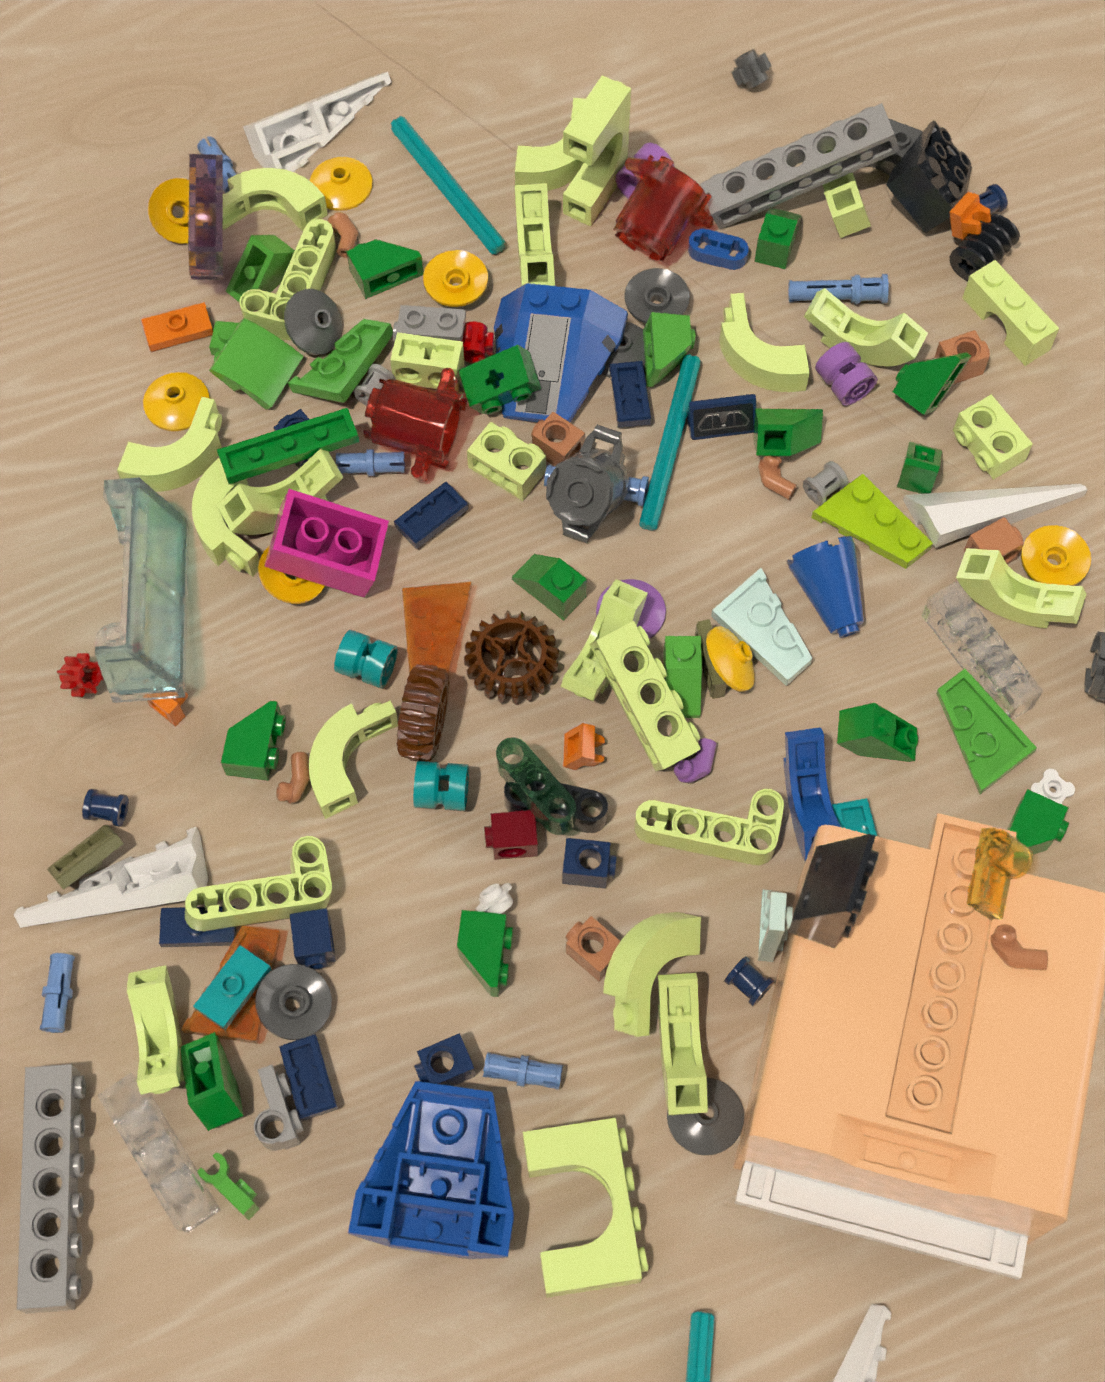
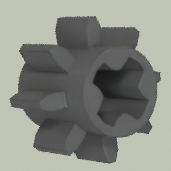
M752 49L734 60L737 67L733 68L734 70L731 74L737 85L744 83L748 89H751L769 78L766 71L772 65L765 52L759 55L755 49Z

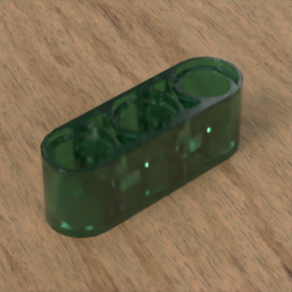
M515 737L502 740L496 749L497 770L500 776L546 830L555 835H564L570 832L576 822V803L573 797L524 741ZM513 754L522 758L517 764H508L504 761L507 756ZM533 781H539L545 785L544 789L535 792L529 790L526 786ZM556 808H562L568 811L569 814L563 819H556L550 815V812Z

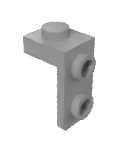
M401 305L398 322H395L393 326V340L395 342L398 332L461 341L466 312L464 309Z

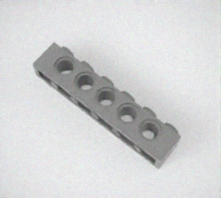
M883 103L874 107H867L860 113L845 120L836 121L829 127L813 134H806L799 140L786 146L774 148L768 154L754 160L745 161L738 167L725 173L716 174L700 184L710 213L720 230L898 153L900 148Z
M72 1064L25 1067L17 1310L24 1313L75 1310V1299H80L82 1284L80 1274H76V1258H80L82 1255V1236L80 1233H77V1217H82L83 1196L82 1193H78V1177H83L84 1157L82 1153H79V1138H83L85 1134L84 1115L79 1114L80 1099H84L86 1095V1081L84 1075H80V1072ZM56 1100H63V1110L57 1116L49 1117L48 1108L51 1103ZM62 1138L63 1146L61 1151L54 1156H48L47 1147L49 1143L54 1139ZM60 1177L62 1186L59 1192L53 1196H47L46 1186L48 1182L53 1178ZM59 1217L61 1221L59 1231L54 1236L46 1237L44 1232L46 1223L52 1218ZM58 1258L60 1263L58 1272L51 1278H45L43 1274L44 1265L48 1260Z

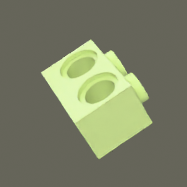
M397 332L390 359L392 374L396 378L394 383L458 392L461 382L458 370L464 368L465 365L463 342Z
M992 394L960 412L953 429L957 441L969 449L975 457L979 468L987 471L993 480L1026 461L1033 445ZM975 424L981 425L984 428H979ZM995 449H1000V450L1004 451L1005 453H1000V452L996 451Z
M491 421L467 450L468 468L524 501L546 471V455L538 446L523 442L507 427H499ZM494 448H497V449H500L501 451L496 452V453H493V452H490L489 450L494 449ZM520 465H525V466H528L529 468L524 469V470H520V469H517L516 467H518V466H520Z

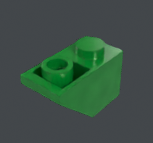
M755 408L753 441L756 456H792L820 444L823 409Z
M269 701L228 729L221 758V765L227 776L269 781L270 771L277 768L279 760V748H275L277 737L283 736L286 725V716L282 715L278 701Z
M876 703L839 710L838 745L858 756L905 762L915 761L916 745L918 743L917 727Z
M461 910L457 941L458 956L490 996L499 997L500 986H507L509 964L503 963L504 949L511 950L513 927H507L506 914Z

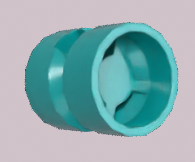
M348 630L336 653L334 671L353 679L360 675L362 682L383 689L395 667L398 646L379 639L372 643L370 636L354 630Z
M417 761L413 790L414 808L435 809L438 804H442L445 810L466 811L469 764L448 763L445 768H441L438 762ZM441 780L449 782L448 791H441Z

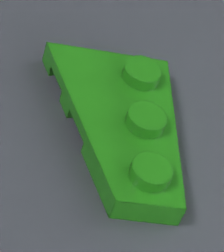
M369 319L361 320L335 342L336 349L324 359L317 357L309 364L311 370L302 378L295 376L287 383L291 391L345 403L393 336L391 324Z
M963 669L938 688L937 697L979 794L986 791L1036 751L1037 747L966 669Z

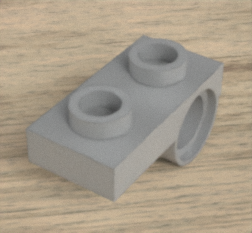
M273 1065L258 1069L270 1108L262 1111L255 1119L254 1132L256 1137L264 1147L273 1151L287 1150L301 1145L297 1133L304 1130L297 1109L289 1110L285 1097L292 1095L285 1073L278 1075ZM273 1121L283 1123V1131L278 1137L272 1139L265 1137L264 1131L269 1123Z

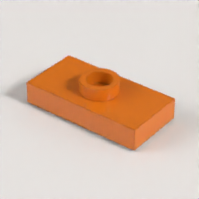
M205 302L141 319L151 352L212 336L213 334Z

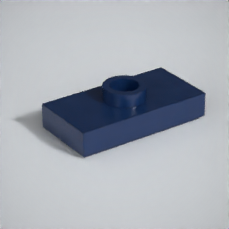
M643 361L610 364L609 372L617 428L651 425Z
M445 481L394 520V526L418 549L469 509L468 503Z
M219 906V912H222V906ZM185 907L161 908L159 945L161 947L236 946V926L196 931L186 923ZM197 907L200 914L207 913L204 907Z
M316 1034L279 1046L300 1121L302 1122L338 1110Z

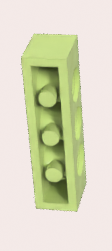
M632 621L589 644L655 771L664 770L701 750L698 741H700L699 733L693 723H687L681 712L683 703L675 690L670 691L664 679L667 677L666 670L658 658L654 659L647 647L650 645V641L641 626L637 627L635 622ZM627 653L634 655L638 660L639 666L636 672H631L624 666V657ZM644 685L651 687L655 692V700L652 704L645 703L641 698L640 692ZM661 717L667 718L672 725L671 733L667 737L663 736L657 728L658 720Z

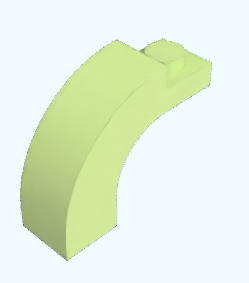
M573 98L571 120L585 101L584 98ZM563 139L555 144L544 147L518 146L515 184L547 183V191L570 183L584 162L563 153Z
M258 168L234 175L227 179L230 191L219 195L213 202L208 204L213 224L220 232L248 214L259 210L279 211L288 216L301 231L304 230L310 221L323 219L328 215L325 196L312 182L297 173L278 168Z
M547 183L515 184L516 227L521 286L526 283L555 286Z
M825 288L816 293L804 315V318L824 333L821 342L832 348L839 343L849 342L860 355V362L876 366H896L915 359L928 334L905 313L885 321L862 317L850 310Z
M744 293L730 294L729 307H725L723 310L724 323H721L719 337L720 348L727 363L739 376L758 387L777 392L806 391L810 373L805 345L774 346L760 340L755 336L748 324Z
M201 397L189 430L181 439L173 444L163 447H150L128 442L117 469L123 486L145 492H162L180 488L203 475L217 459V449L222 448L218 437L222 415L218 412L215 400Z
M320 449L294 474L279 483L266 487H252L239 483L217 504V507L231 532L244 535L265 534L274 531L279 509L288 489L328 501L325 494L340 482L343 476L330 453Z
M218 458L204 472L194 491L192 500L194 525L206 554L217 566L226 559L234 569L239 572L243 569L253 577L258 572L260 560L257 551L230 531L217 507V504L239 483L248 485V482L245 479L228 484L222 464Z
M966 548L956 576L963 590L979 605L1003 618L1034 627L1048 628L1049 622L1077 624L1086 598L1083 586L1045 584L1032 581L1017 574L1006 564L999 550Z
M617 579L613 582L603 596L589 638L579 656L565 673L561 687L573 692L577 696L585 697L594 701L599 692L603 694L609 681L589 644L632 621L637 626L648 595L647 592Z
M391 701L383 704L374 703L365 708L363 713L357 715L351 703L335 713L317 734L309 758V775L317 803L325 819L358 804L355 791L346 775L347 762L352 752L360 744L398 726L397 713Z
M680 912L657 914L635 925L623 937L609 962L603 989L604 994L615 996V1007L613 1010L614 1030L636 1037L649 1035L651 990L655 977L660 969L674 958L700 955L701 917Z
M164 965L132 972L128 975L127 994L135 1021L139 1047L137 1084L140 1095L150 1092L154 1094L165 1093L173 1087L180 1086V1081H184L180 1051L182 1039L178 1014L167 966Z
M696 973L658 975L660 1050L668 1114L708 1113L707 1076L703 1064L700 1041Z

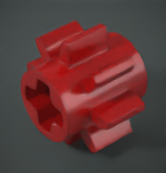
M477 321L465 323L461 340L463 342L464 361L476 363L485 359V354L492 355L494 332H487L488 329L485 324Z
M78 653L76 657L65 656V664L60 670H57L62 683L60 689H72V697H83L85 693L96 694V687L101 680H104L99 667L101 662H89V653Z

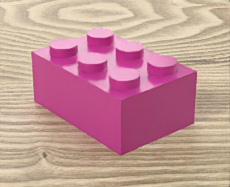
M288 489L279 509L264 567L364 598L375 582L389 521Z

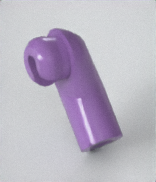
M700 739L699 746L701 750L697 751L696 757L684 762L681 760L675 764L674 773L679 781L692 783L710 773L717 745L714 740Z

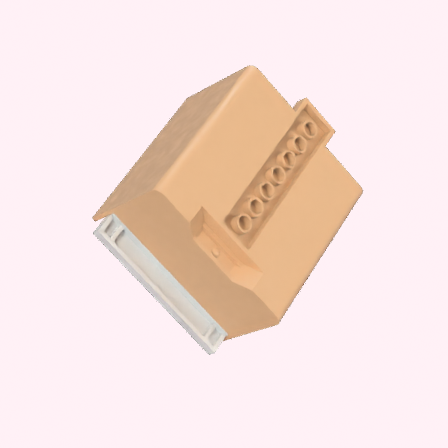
M938 813L933 822L928 849L876 836L872 850L879 852L872 876L869 877L867 886L864 889L867 890L861 912L857 916L854 927L851 928L848 939L840 937L836 947L832 948L788 933L787 941L784 943L733 1168L740 1170L743 1166L735 1204L1013 1279H1020L1026 1246L1066 1222L1068 1217L1105 988V893L1010 870L1017 832ZM821 825L818 827L798 881L793 903V915L816 846L866 835L865 833L832 825ZM1001 924H1008L1016 930V939L1023 948L1047 950L1048 966L1046 971L1008 967L991 946L990 939L995 928Z

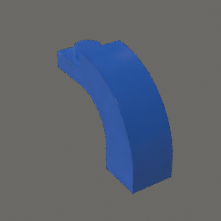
M821 727L785 732L786 758H783L788 804L796 840L805 862L819 826L832 825L841 827L834 814L829 797L825 766L824 733Z

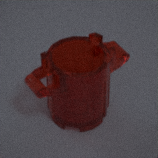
M651 154L647 159L628 158L625 162L626 169L631 171L640 181L615 220L616 226L613 229L617 231L615 236L631 250L635 251L638 247L647 252L651 251L648 259L655 262H663L666 256L671 255L690 223L693 226L711 228L713 226V217L704 210L712 195L709 192L706 194L695 180L673 167L674 162L667 157L661 156L659 161H652L654 157Z
M444 368L442 370L441 379L436 391L395 379L384 380L380 378L379 383H382L383 387L381 389L373 387L367 403L364 417L371 418L372 425L371 431L363 430L364 438L372 440L373 444L416 455L414 466L411 468V474L419 483L427 481L431 465L443 469L448 468L450 461L446 459L456 438L461 410L466 411L467 398L463 397V392L454 390L458 379L451 368Z

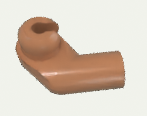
M336 212L327 221L332 225L333 232H338L341 236L337 254L347 258L346 251L355 247L358 230L348 215Z
M764 456L758 466L762 484L790 500L797 485L781 476L779 467L781 457Z
M296 752L291 755L292 778L290 783L280 782L278 784L276 797L279 801H288L289 804L295 803L300 799L310 781L309 756L305 752Z
M1001 924L995 928L990 939L991 946L1008 967L1046 971L1048 966L1047 950L1023 948L1016 939V930L1008 924Z

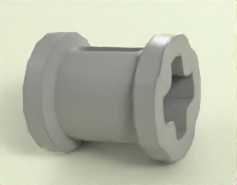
M372 364L368 370L369 375L363 384L358 385L354 389V395L363 405L377 409L382 404L381 397L388 387L393 386L396 378L383 366Z
M833 461L827 462L824 465V470L813 478L808 477L803 481L805 493L817 505H822L826 502L827 496L836 489H843L848 485V478L845 472Z

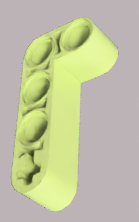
M315 219L305 226L276 294L259 289H252L243 293L239 301L243 319L245 318L261 326L282 340H291L284 323V312L287 302L295 293L301 290L316 289L320 291L336 254L332 225L328 221Z
M759 790L751 800L747 819L666 802L648 800L643 802L636 811L634 830L637 837L646 843L752 865H763L772 859L778 842L784 801L782 796L775 790ZM768 805L775 813L770 816L763 815L758 811L757 807ZM649 818L656 819L654 826L647 825ZM668 820L672 821L670 831L666 830ZM682 824H690L695 827L696 832L686 835L680 832L678 827ZM719 831H725L732 836V840L721 842L715 838L714 834ZM762 839L769 847L764 850H758L751 845L750 841Z
M305 836L298 839L292 848L290 860L291 874L193 889L185 900L186 923L196 931H208L290 918L292 913L326 908L330 900L332 882L324 844L313 836ZM311 853L317 860L313 863H305L299 859V855ZM309 887H316L323 892V895L319 898H311L305 893V890ZM277 892L283 894L287 900L284 903L275 904L267 896ZM236 898H243L249 903V906L242 910L235 909L230 905V902ZM218 901H223L222 912H219ZM204 905L205 910H207V913L200 914V911L197 908V906Z

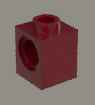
M535 810L490 813L491 826H484L486 848H493L494 860L538 856Z

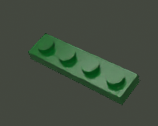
M347 407L217 449V453L228 484H232L309 459L320 449L331 452L360 441Z

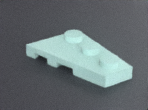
M760 568L712 610L711 617L722 627L733 632L740 641L747 643L752 651V655L787 686L811 664L812 656L793 623H790L781 608L776 593L773 594L766 582L767 577L762 568Z
M762 890L758 961L773 962L776 952L783 951L784 941H787L788 930L793 917V907L786 906L787 893Z

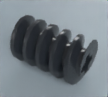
M991 214L990 223L982 221V232L980 234H968L967 238L951 252L950 265L959 277L968 281L971 274L994 260H1001L1004 254L1011 250L1012 245L1019 242V230L1009 219L1002 215Z

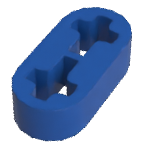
M709 229L695 230L689 237L688 253L693 260L729 270L740 269L747 262L749 246L740 237ZM701 242L707 243L704 249L698 247L701 245ZM732 250L738 251L736 256H730L729 254Z

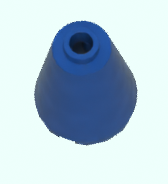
M851 536L839 537L840 544L835 546L829 544L828 541L815 544L792 555L793 560L787 559L786 561L791 573L831 634L838 633L840 638L858 633L860 631L858 626L864 623L856 549Z

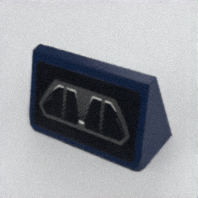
M748 394L690 401L687 414L690 438L692 440L754 433L756 395Z

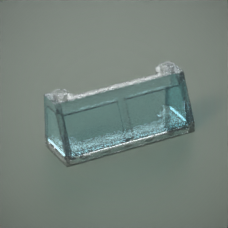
M140 477L104 480V500L110 506L118 531L119 543L124 545L121 622L105 625L97 633L95 642L97 662L113 703L185 698L189 524L187 518Z

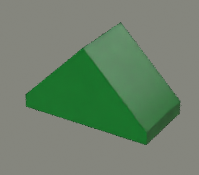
M909 441L897 488L919 494L931 493L940 468L942 450Z

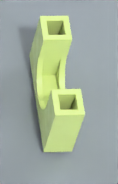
M603 75L563 131V153L584 162L563 193V214L590 227L617 188L615 175L628 162L631 88L625 86L620 81H614Z
M616 1118L523 1132L529 1178L572 1171L588 1174L605 1187L610 1196L613 1210L609 1226L593 1242L582 1246L540 1252L546 1298L641 1283V1272L648 1271L645 1248H637L635 1232L641 1231L638 1207H630L628 1192L635 1191L631 1167L624 1168L622 1152L628 1151L625 1128L618 1129Z

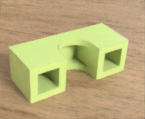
M853 172L823 185L824 194L840 238L871 226Z
M996 260L969 276L963 299L982 320L993 314H996L1001 319L1007 334L1004 344L1024 366L1051 350L1059 327Z

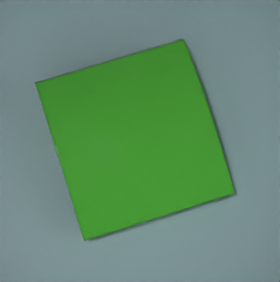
M244 318L232 333L209 371L233 391L241 389L264 409H269L277 400L302 360L303 355L276 335Z

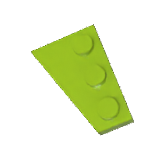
M861 474L812 512V519L820 523L825 521L838 528V533L844 536H852L869 545L870 550L905 569L930 551L933 545L864 474Z

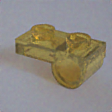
M995 827L981 828L979 843L975 850V863L971 882L968 886L966 904L988 919H1003L1010 880L1021 878L1030 870L1033 863L1032 851L1005 830Z

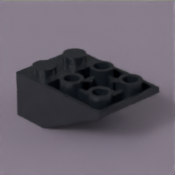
M933 120L892 169L886 186L926 233L950 218V211L963 196L972 170L971 162L968 156L962 151L959 152L952 143L949 132L943 127L940 128L936 121Z
M866 834L816 846L788 933L832 948L836 947L840 937L848 939L851 928L854 927L857 916L861 912L867 890L864 889L867 886L869 877L872 876L879 852L872 850L875 835Z

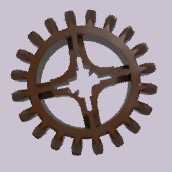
M507 610L504 615L505 619H499L493 613L491 616L492 624L481 620L479 623L480 631L472 630L470 633L471 642H466L465 644L467 655L464 656V665L469 667L467 669V676L469 679H475L474 687L477 690L485 688V696L488 699L497 693L498 702L501 704L505 701L506 696H511L512 702L516 705L520 695H524L525 699L530 702L532 690L542 695L544 692L543 683L551 684L553 682L552 673L558 671V662L556 660L559 658V649L554 647L556 645V638L554 635H548L549 628L546 624L538 627L536 616L532 617L529 621H525V614L522 611L518 614L517 618H512L511 613ZM528 642L540 654L538 663L532 660V656L527 653ZM485 652L491 654L492 659L497 662L494 673L483 662ZM518 653V658L514 659V657L512 658V660L505 659L506 656H509L511 659V655L516 656V654ZM514 675H521L520 677L510 678Z
M417 664L410 671L404 688L401 708L399 710V721L397 723L398 738L396 744L401 757L408 758L411 761L430 762L436 755L440 739L442 738L448 705L450 682L446 669L437 668L435 665Z

